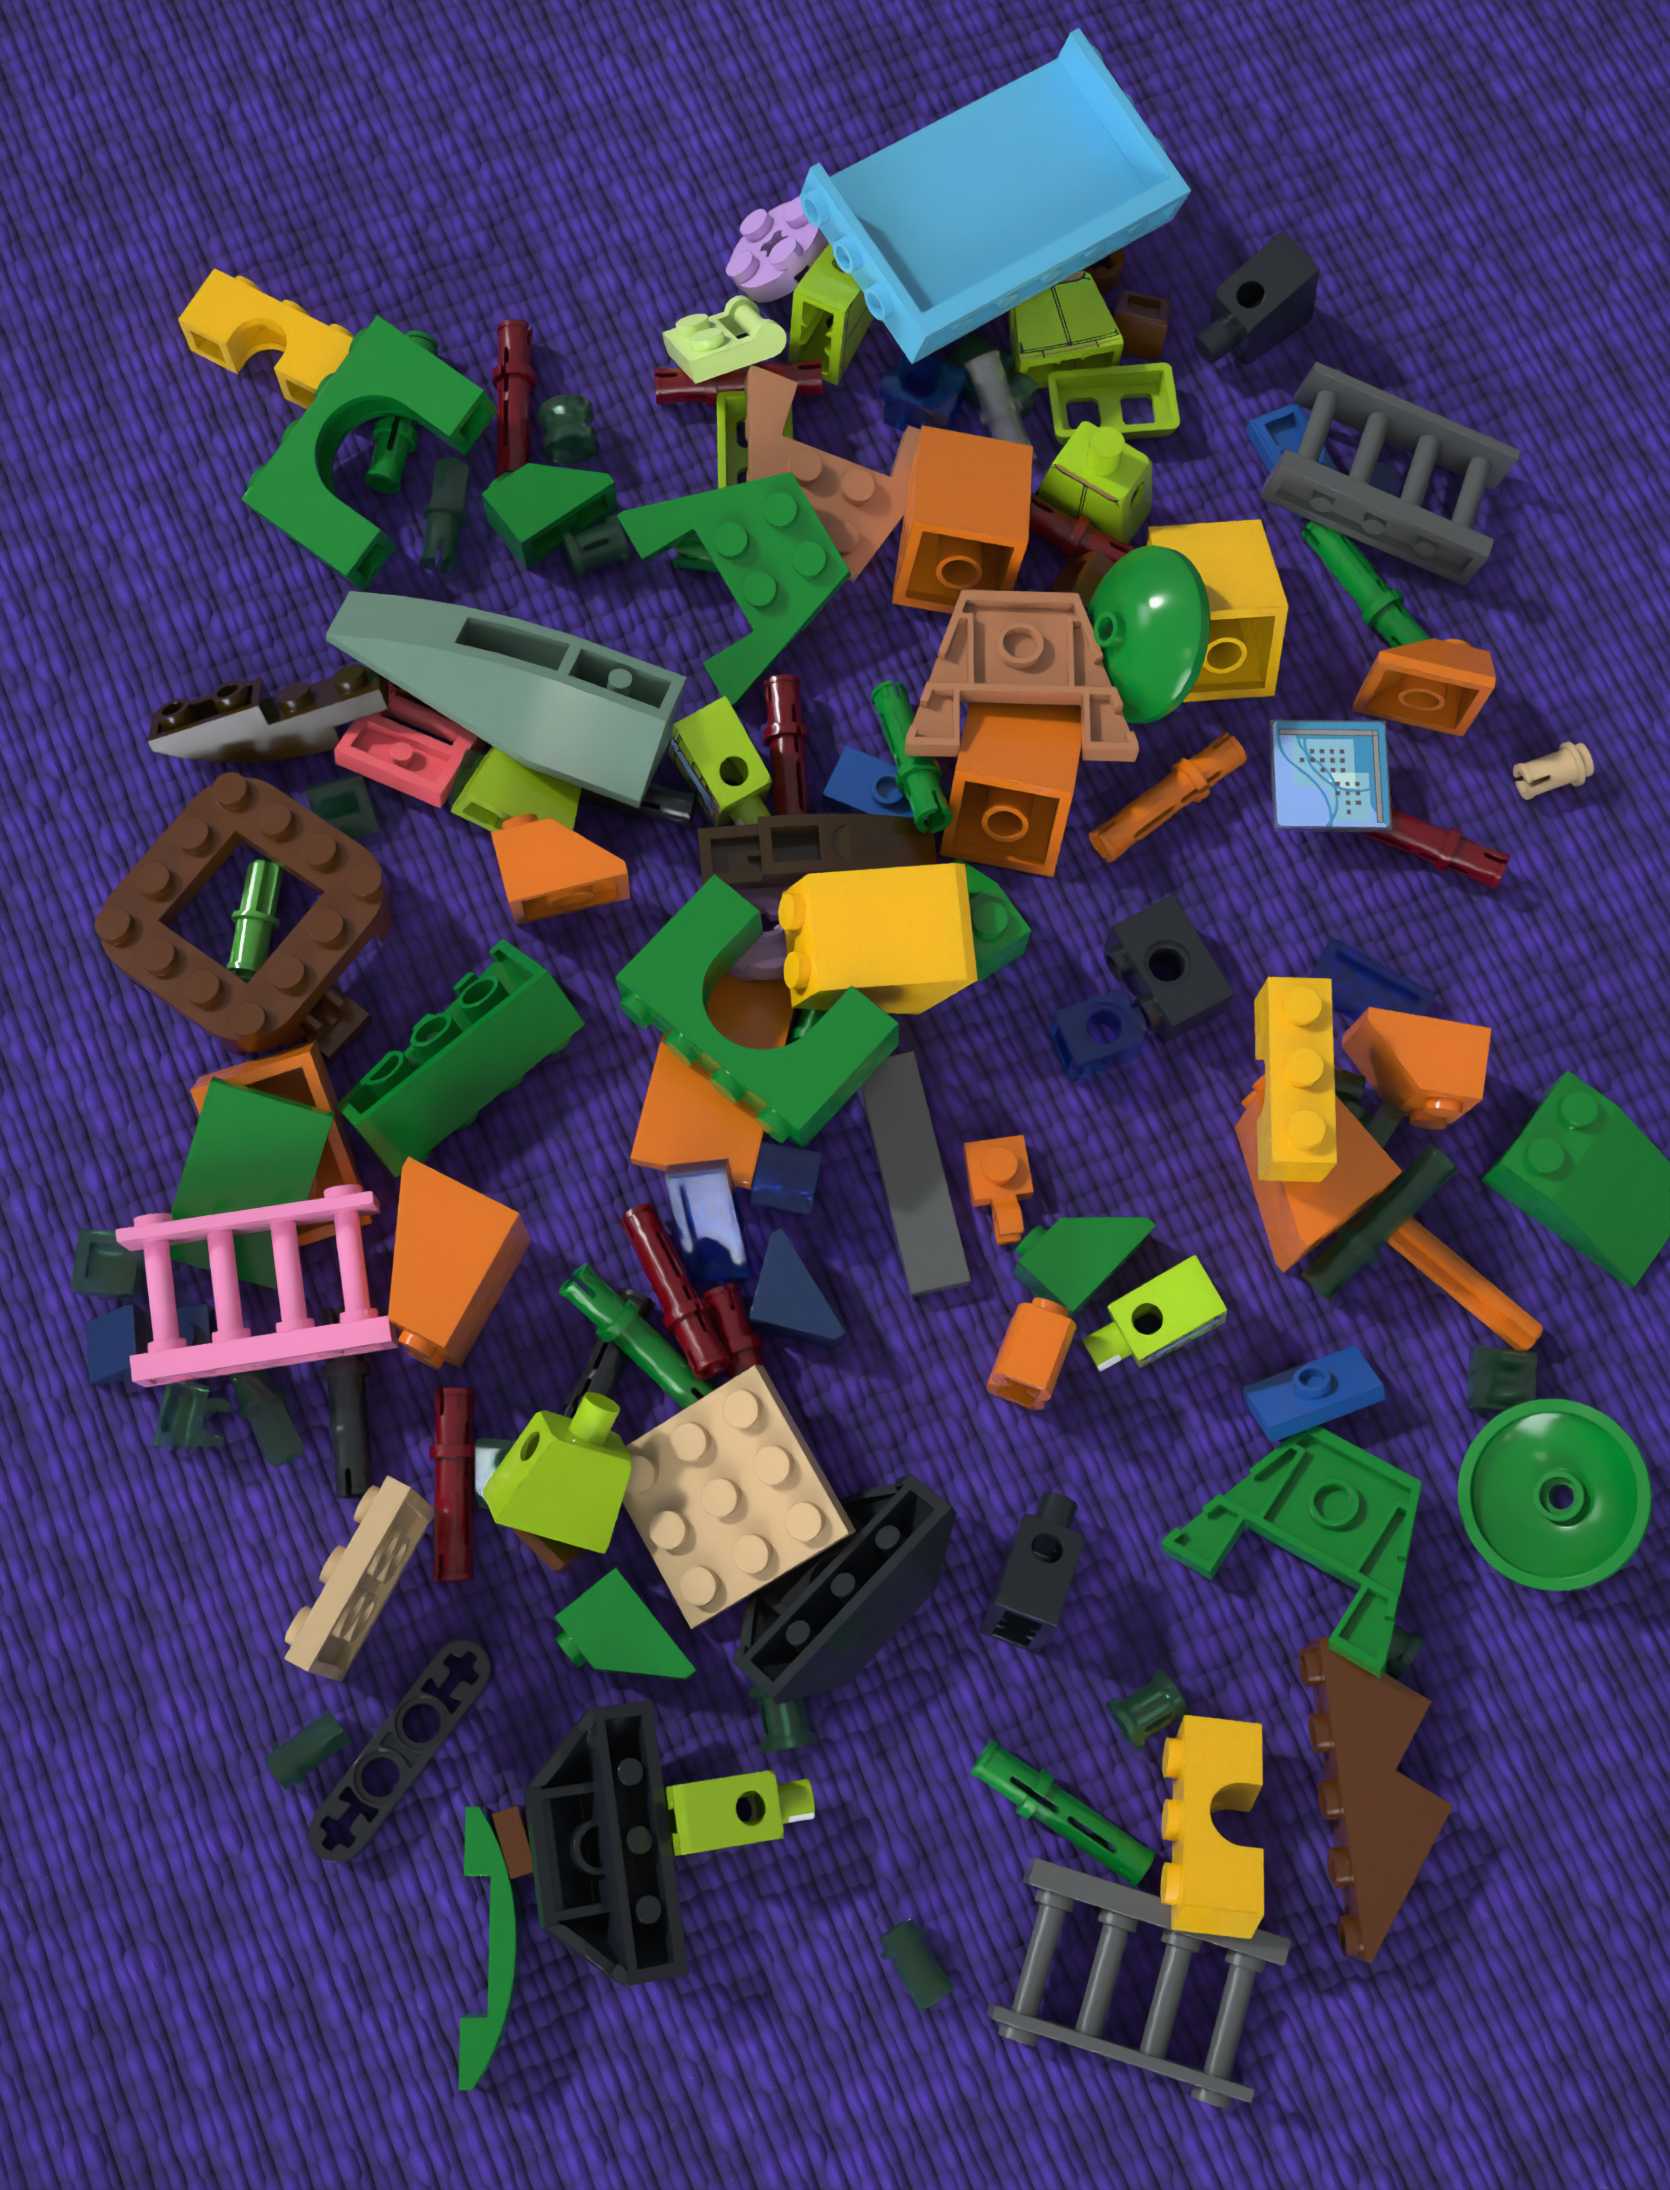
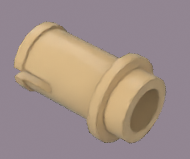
M1570 741L1561 743L1559 751L1526 763L1516 764L1513 767V776L1516 778L1523 776L1524 778L1516 781L1515 784L1525 800L1532 799L1536 795L1569 783L1573 786L1583 785L1585 778L1593 775L1594 772L1593 760L1587 747L1583 743L1574 745Z

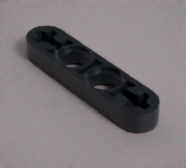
M456 1640L446 1644L432 1659L315 1813L309 1826L308 1837L312 1849L319 1857L329 1862H347L359 1857L368 1848L487 1690L493 1678L494 1666L490 1655L483 1647L469 1640ZM470 1653H473L477 1657L473 1669L479 1674V1677L474 1684L461 1681L449 1695L461 1701V1704L453 1713L444 1700L426 1693L425 1690L432 1681L435 1682L439 1689L443 1690L454 1673L447 1666L449 1660L453 1656L465 1659ZM429 1704L439 1712L441 1719L440 1729L432 1740L418 1743L408 1736L405 1729V1719L409 1711L415 1706ZM381 1757L388 1758L398 1766L400 1781L397 1788L390 1795L377 1797L366 1788L364 1782L365 1771L374 1760ZM351 1788L361 1802L378 1808L379 1812L373 1821L367 1812H361L350 1828L351 1833L356 1837L352 1846L345 1843L338 1844L332 1849L327 1844L332 1833L325 1825L330 1818L343 1820L354 1808L355 1803L344 1799Z

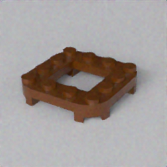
M227 772L217 777L213 785L201 791L187 805L113 890L105 902L102 911L97 915L94 928L100 936L104 951L129 981L134 985L138 983L215 1038L225 1050L243 1056L244 1052L265 1051L283 1043L287 1048H290L306 1034L300 1023L370 939L374 936L383 942L393 925V921L390 918L392 891L389 880L378 861L361 844L273 785L256 778L243 777L236 772ZM239 845H242L249 851L254 848L322 895L248 983L168 928Z

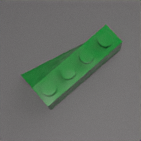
M503 938L488 952L494 962L478 978L475 973L468 972L452 988L458 998L443 1013L436 1015L427 1013L412 1028L414 1032L411 1035V1045L404 1053L400 1051L388 1052L335 1106L374 1156L396 1178L401 1175L402 1167L408 1157L423 1163L429 1157L432 1148L453 1131L461 1130L470 1125L476 1119L480 1109L500 1093L510 1091L519 1085L528 1070L547 1055L562 1050L570 1042L572 1035L585 1025L549 971Z

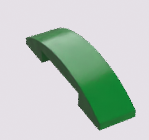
M466 1807L464 1876H491L488 2012L467 2013L460 2018L458 2090H473L481 2082L492 2064L511 2018L521 1970L522 1914L516 1879H510L495 1823L487 1807Z

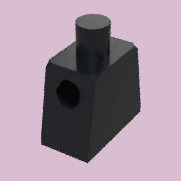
M1284 230L1214 292L1212 297L1211 324L1193 337L1195 348L1209 364H1214L1229 351L1242 364H1250L1312 320L1320 269Z
M1044 1492L1040 1498L1035 1515L1024 1513L1009 1542L978 1631L979 1633L1037 1655L1057 1628L1084 1543L1085 1536L1071 1529L1078 1508L1075 1501L1061 1494Z

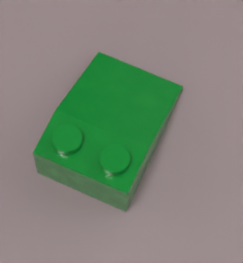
M1568 1070L1544 1092L1480 1180L1630 1289L1636 1286L1670 1237V1161L1619 1106Z

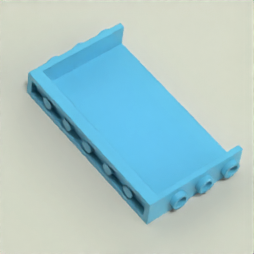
M1080 28L1070 32L1057 59L831 177L828 176L820 162L813 165L809 169L799 199L801 200V206L807 220L814 227L820 228L832 246L833 254L839 267L845 273L852 275L864 293L865 302L871 314L877 320L884 322L911 364L1170 222L1191 190L1168 158L1162 142L1156 136H1153L1137 113L1131 97L1125 91H1122L1106 68L1100 52L1094 46H1091Z

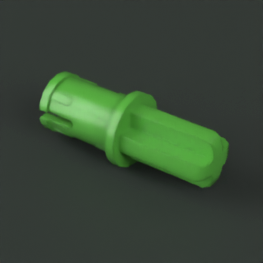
M256 860L248 866L240 910L234 911L231 918L236 924L230 959L226 969L237 977L251 980L267 961L272 931L278 930L280 926V921L275 917L283 870L279 865L265 860Z

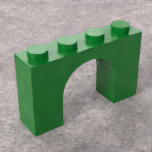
M377 315L369 327L363 328L355 335L349 347V354L335 373L327 375L321 381L315 393V400L300 419L294 420L287 427L282 436L280 447L269 462L260 466L252 474L248 482L247 491L241 500L265 521L364 592L397 546L378 527L343 503L337 495L333 480V467L335 457L344 439L356 427L370 419L394 415L409 418L419 423L465 456L496 415L498 409L483 389Z
M714 874L617 974L615 979L622 999L619 1006L640 1027L646 1029L651 1023L667 1037L664 1040V1044L681 1062L691 1066L696 1061L712 1074V1077L709 1079L710 1083L725 1099L733 1104H737L742 1099L759 1113L755 1120L773 1139L783 1143L788 1138L802 1150L899 1045V1023L851 985L804 1036L791 1044L775 1049L759 1050L743 1047L724 1037L713 1026L707 1016L711 994L720 979L763 935L760 910Z

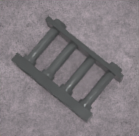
M1316 361L1293 399V403L1311 410L1298 452L1294 453L1285 449L1265 480L1260 498L1465 586L1489 558L1494 542L1493 538L1473 530L1485 487L1493 490L1497 487L1518 461L1521 450ZM1332 420L1363 433L1349 476L1318 463ZM1384 442L1414 455L1400 498L1370 486ZM1434 465L1465 477L1452 520L1421 507Z
M1029 1856L1022 1882L1038 1887L1034 1900L1040 1902L1012 2008L989 2001L986 2014L991 2019L1001 2022L998 2034L1034 2047L1037 2046L1039 2035L1169 2076L1193 2084L1190 2097L1229 2110L1232 2097L1252 2103L1255 2089L1243 2082L1230 2079L1256 1972L1263 1974L1266 1961L1285 1966L1291 1939L1260 1929H1256L1251 1939L1171 1930V1905L1162 1904L1160 1897ZM1079 1900L1101 1907L1097 1921L1103 1922V1927L1076 2028L1039 2017L1038 2012L1065 1912H1073L1075 1901ZM1139 1920L1163 1927L1161 1941L1167 1943L1140 2049L1102 2037L1129 1931L1136 1933ZM1202 1940L1227 1948L1224 1962L1230 1963L1204 2070L1166 2058L1192 1952H1200Z

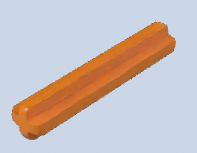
M1409 1214L1401 1215L1387 1230L1384 1238L1389 1245L1517 1352H1526L1540 1338L1543 1328L1538 1321Z

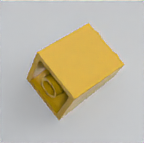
M1261 519L1148 527L1146 546L1167 547L1184 554L1200 573L1208 595L1210 634L1207 652L1200 674L1183 702L1275 696L1288 603Z
M949 863L811 873L804 876L782 893L778 918L780 926L785 930L787 957L784 963V980L790 988L792 1008L829 1010L852 985L886 1013L919 1015L978 980L965 864Z

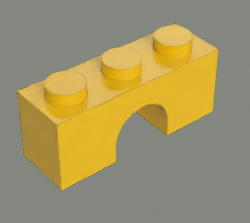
M215 268L178 318L191 351L236 374L239 373L246 361L259 351L274 349L284 352L274 367L283 396L288 401L306 410L315 400V393L321 381L327 375L335 373L349 354L350 344L355 337L350 331L338 324L328 326L310 317L300 305L293 301L283 300L281 302L263 293L255 283L243 276L233 278Z
M1268 977L1254 1000L1256 1060H1264L1266 1078L1263 1109L1257 1119L1258 1180L1322 1182L1337 1164L1332 980L1327 978Z
M1184 1715L1176 1737H1167L1163 1750V1777L1173 1778V1799H1165L1162 1812V1839L1172 1841V1863L1165 1862L1163 1865L1160 1892L1161 1903L1171 1905V1930L1251 1939L1264 1916V1849L1239 1846L1229 1842L1216 1830L1210 1814L1226 1809L1251 1811L1263 1786L1262 1724Z

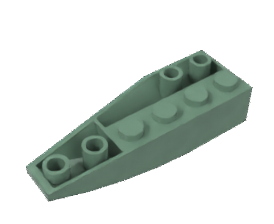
M349 591L326 633L327 642L527 768L636 808L640 807L670 741L674 723L679 721L687 680L686 676L575 635L501 614L462 605L407 596Z

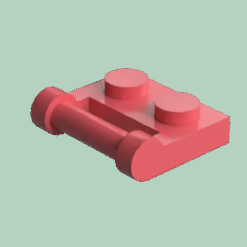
M389 685L388 709L353 721L334 749L335 764L441 808L471 760L480 755L486 741L445 715L400 696V690ZM391 717L450 741L453 745L446 744L390 719Z

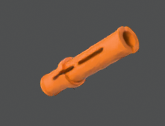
M1223 732L1217 739L1190 759L1182 758L1172 765L1171 773L1165 776L1163 780L1126 805L1108 821H1105L1089 832V839L1095 850L1103 859L1106 858L1107 862L1112 863L1126 852L1128 848L1142 840L1183 807H1186L1192 801L1198 803L1209 796V789L1227 774L1246 763L1247 755L1240 742L1233 735L1230 737L1228 732Z

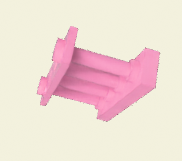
M357 1184L340 1185L325 1189L324 1198L174 1221L170 1213L146 1214L133 1219L134 1227L116 1229V1238L119 1244L129 1251L144 1250L154 1340L147 1344L148 1353L129 1356L132 1381L144 1387H151L398 1348L396 1328L389 1321L388 1316L378 1317V1309L371 1308L359 1217L381 1213L379 1200L372 1191L362 1192V1186ZM334 1221L345 1312L339 1314L340 1323L315 1327L314 1318H307L296 1226ZM271 1230L282 1322L276 1323L277 1333L251 1337V1329L244 1328L233 1236ZM207 1240L218 1331L212 1333L213 1343L187 1347V1339L180 1338L169 1245Z

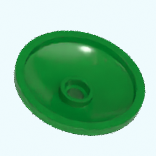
M1154 545L1143 546L1124 555L1104 575L1094 591L1086 612L1094 631L1095 641L1103 653L1102 663L1112 687L1117 688L1122 700L1124 718L1126 722L1146 724L1160 720L1183 702L1200 674L1210 634L1208 595L1201 575L1194 564L1177 550Z
M1538 1399L1505 1410L1493 1418L1477 1434L1467 1450L1460 1469L1458 1505L1464 1528L1471 1542L1494 1569L1513 1581L1528 1587L1549 1591H1571L1583 1589L1606 1580L1624 1567L1635 1555L1647 1534L1651 1521L1653 1487L1650 1471L1641 1450L1633 1438L1615 1420L1603 1412L1579 1402L1565 1399ZM1568 1486L1574 1494L1573 1503L1566 1509H1559L1554 1501L1555 1492L1560 1487Z

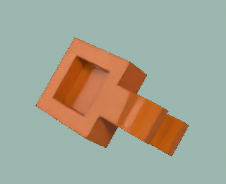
M1024 1135L964 1143L963 1156L972 1207L990 1205L997 1245L1021 1242V1234H1024V1225L1018 1201L1032 1199L1034 1193Z

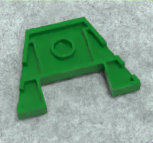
M792 472L633 508L616 515L645 564L695 534L699 536L753 629L751 634L703 662L721 696L727 697L733 709L744 701L747 697V692L764 673H768L780 659L779 655L801 630L804 631L851 576L850 570Z
M1317 1425L1293 1434L1250 1468V1475L1224 1495L1219 1493L1202 1507V1513L1181 1530L1176 1527L1166 1535L1161 1542L1162 1551L1212 1581L1244 1529L1249 1528L1355 1588L1358 1592L1330 1636L1328 1647L1333 1652L1381 1679L1386 1671L1422 1493V1481Z

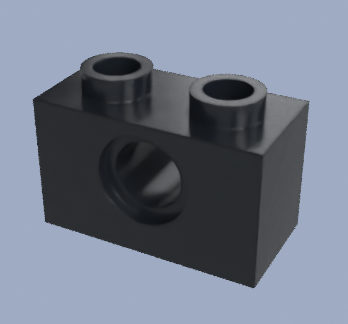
M1174 894L1111 927L1104 945L1106 948L1104 950L1106 964L1116 980L1119 982L1125 980L1136 997L1134 1008L1139 1020L1148 1031L1156 1030L1163 1044L1225 1012L1235 993ZM1155 963L1167 964L1176 972L1177 979L1174 981L1159 980L1152 974L1149 966Z

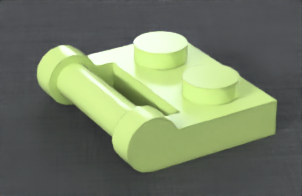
M743 295L731 298L726 304L724 312L709 317L706 314L689 315L678 320L675 324L676 328L662 332L668 355L695 384L775 357L783 351L787 342L784 329L774 320L762 318L758 306L749 297ZM744 333L749 335L741 339L735 337Z

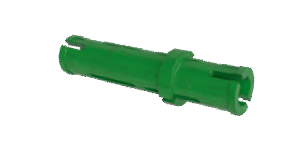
M416 330L405 333V335L433 355L437 354L439 343L430 334ZM394 415L383 416V419L376 421L372 433L376 444L369 469L365 475V483L371 489L384 494L399 492L408 453L415 450L419 436L415 430L417 422Z
M1310 521L1305 526L1307 529L1301 532V537L1317 553L1324 565L1357 603V606L1363 612L1361 619L1367 627H1375L1391 648L1432 639L1418 625L1403 605L1405 601L1404 596L1398 589H1390L1347 535L1314 521Z
M893 680L882 682L872 691L871 700L880 718L884 735L897 767L898 774H895L894 778L898 790L907 797L910 803L917 830L922 833L926 832L927 825L924 820L926 818L930 833L942 831L952 822L953 815L940 786V781L943 778L940 766L930 756H905L906 735L910 725L913 723L915 713L910 704L904 683L897 681L895 685L898 692L897 696Z
M588 1263L581 1265L572 1275L589 1290V1294L575 1281L571 1282L569 1279L560 1287L559 1293L566 1297L598 1327L596 1335L606 1343L613 1341L683 1409L699 1400L691 1393V1389L703 1398L718 1388L707 1379L696 1380L688 1361L638 1314L640 1307L631 1298L623 1300L592 1270Z
M994 1739L988 1742L970 1771L972 1776L978 1777L1018 1805L1016 1808L1017 1814L1026 1820L1032 1815L1071 1842L1079 1850L1087 1853L1125 1879L1130 1886L1135 1887L1149 1869L1156 1854L1154 1850L1146 1848L1129 1834L1105 1819L1100 1813L1092 1810L1053 1782L1055 1775L1045 1768H1042L1039 1772L999 1746L998 1742ZM1010 1778H1017L1037 1794L1056 1805L1057 1808L1053 1809ZM1073 1817L1114 1847L1109 1848L1067 1818Z

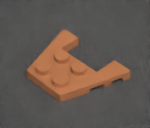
M751 364L744 380V393H747L745 438L748 441L746 481L749 482L792 472L850 570L851 576L848 581L854 582L904 516L910 470L920 429L908 425L904 431L890 477L783 436L782 432L798 382Z
M961 590L939 648L938 657L929 681L926 682L920 698L917 713L906 735L905 756L958 757L960 748V702L1079 705L1081 707L1082 760L1135 762L1139 752V742L1134 731L1130 732L1122 713V700L1117 688L1112 687L1102 663L1103 653L1095 641L1093 628L1079 594Z

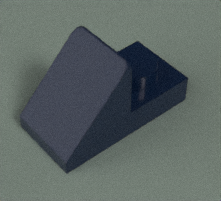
M127 1304L86 1322L89 1383L91 1385H100L132 1380L129 1356L148 1353L147 1344L154 1341L150 1311L144 1312L136 1304ZM202 1304L176 1308L180 1338L187 1339V1347L213 1343L214 1318L211 1306Z

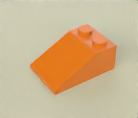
M316 1039L201 1076L190 1091L199 1115L201 1114L213 1076L335 1113L308 1200L324 1198V1190L330 1187L348 1184L362 1186L342 1114L335 1107L338 1104V1100ZM371 1215L359 1217L360 1227L372 1223ZM334 1221L301 1225L297 1233L299 1247L336 1235Z

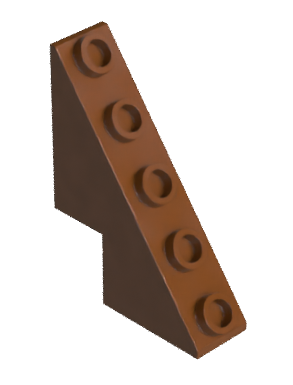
M1321 1636L1310 1640L1307 1648L1299 1650V1668L1303 1685L1306 1688L1312 1687L1316 1713L1309 1714L1308 1717L1310 1743L1314 1753H1322L1326 1780L1318 1781V1801L1323 1819L1332 1821L1335 1847H1329L1327 1850L1328 1871L1333 1887L1341 1888L1345 1915L1337 1917V1934L1344 1957L1351 1956L1356 1960L1372 1964L1453 1805L1396 1771L1432 1701L1386 1673L1380 1679L1333 1652L1328 1647L1329 1639Z

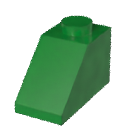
M527 463L515 472L501 474L490 484L486 491L481 493L488 523L526 570L618 510L615 482L608 473Z
M957 858L951 863L965 864L978 978L975 983L978 984L1025 953L1031 929L995 881Z
M1148 1217L1059 1218L1048 1231L1039 1224L1015 1249V1252L1021 1258L1017 1262L1013 1275L1038 1298L1053 1301L1069 1310L1067 1317L1071 1319L1149 1238L1156 1224Z
M616 1567L554 1617L564 1629L555 1637V1640L577 1668L588 1661L596 1671L602 1673L689 1681L697 1674L693 1665Z

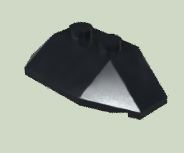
M912 1474L897 1478L894 1484L872 1487L838 1499L856 1532L749 1596L742 1624L740 1647L736 1648L733 1663L776 1705L848 1685L936 1590L957 1512L950 1504Z
M652 1700L587 1709L523 1789L540 1928L621 1986H631L687 1975L689 1970Z

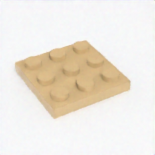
M763 1365L752 1366L625 1446L632 1458V1470L622 1502L691 1629L700 1627L856 1532Z
M387 1475L381 1488L372 1485L365 1493L354 1515V1521L360 1525L347 1548L338 1545L331 1553L319 1578V1581L326 1584L313 1608L306 1605L301 1608L287 1631L285 1642L290 1644L291 1647L284 1658L285 1660L307 1672L342 1682L434 1517V1508L411 1487Z

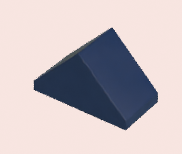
M780 1228L771 1233L749 1316V1323L755 1331L835 1350L844 1344L846 1332L787 1235Z

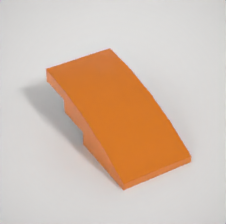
M727 972L717 983L711 994L707 1016L713 1026L724 1037L738 1045L759 1050L775 1049L788 1045L796 1008H792L790 988L786 985L784 978L742 981L734 978ZM663 1034L630 1157L631 1164L752 1190L763 1138L766 1136V1132L755 1120L759 1113L742 1099L737 1104H733L725 1099L710 1083L709 1079L712 1077V1074L696 1061L691 1066L681 1062L664 1044V1040L667 1037Z

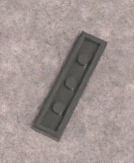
M914 1051L889 1056L859 1088L909 1296L913 1298L967 1286L970 1284L971 1279Z

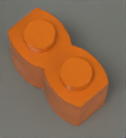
M1033 1298L1032 1303L1018 1304L986 1385V1389L991 1394L1031 1410L1044 1409L1047 1400L1051 1399L1077 1328L1076 1323L1067 1317L1069 1310L1058 1303L1043 1298Z

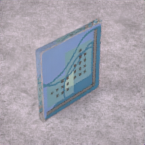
M1269 721L1274 831L1390 833L1392 831L1386 721Z

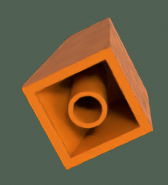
M924 425L921 426L910 470L892 604L953 614L961 590L1013 591L1029 540L1033 446Z
M969 702L949 800V807L953 818L948 827L944 829L939 855L1054 877L1074 793L1082 744L1081 707L1079 705Z
M1264 1074L1252 1085L1254 1091L1241 1102L1246 1110L1235 1125V1130L1275 1264L1285 1273L1372 1203L1398 1177L1402 1170L1335 1094L1337 1164L1322 1182L1258 1180L1257 1119L1262 1112L1266 1081Z
M410 1157L405 1161L401 1173L388 1319L400 1333L397 1342L408 1348L407 1354L436 1370L441 1368L443 1362L460 1369L531 1243V1239L519 1212Z

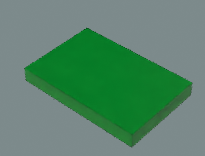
M213 1076L170 1214L173 1216V1221L307 1201L335 1113ZM271 1230L233 1236L238 1279L278 1290ZM207 1240L169 1245L171 1260L211 1271Z

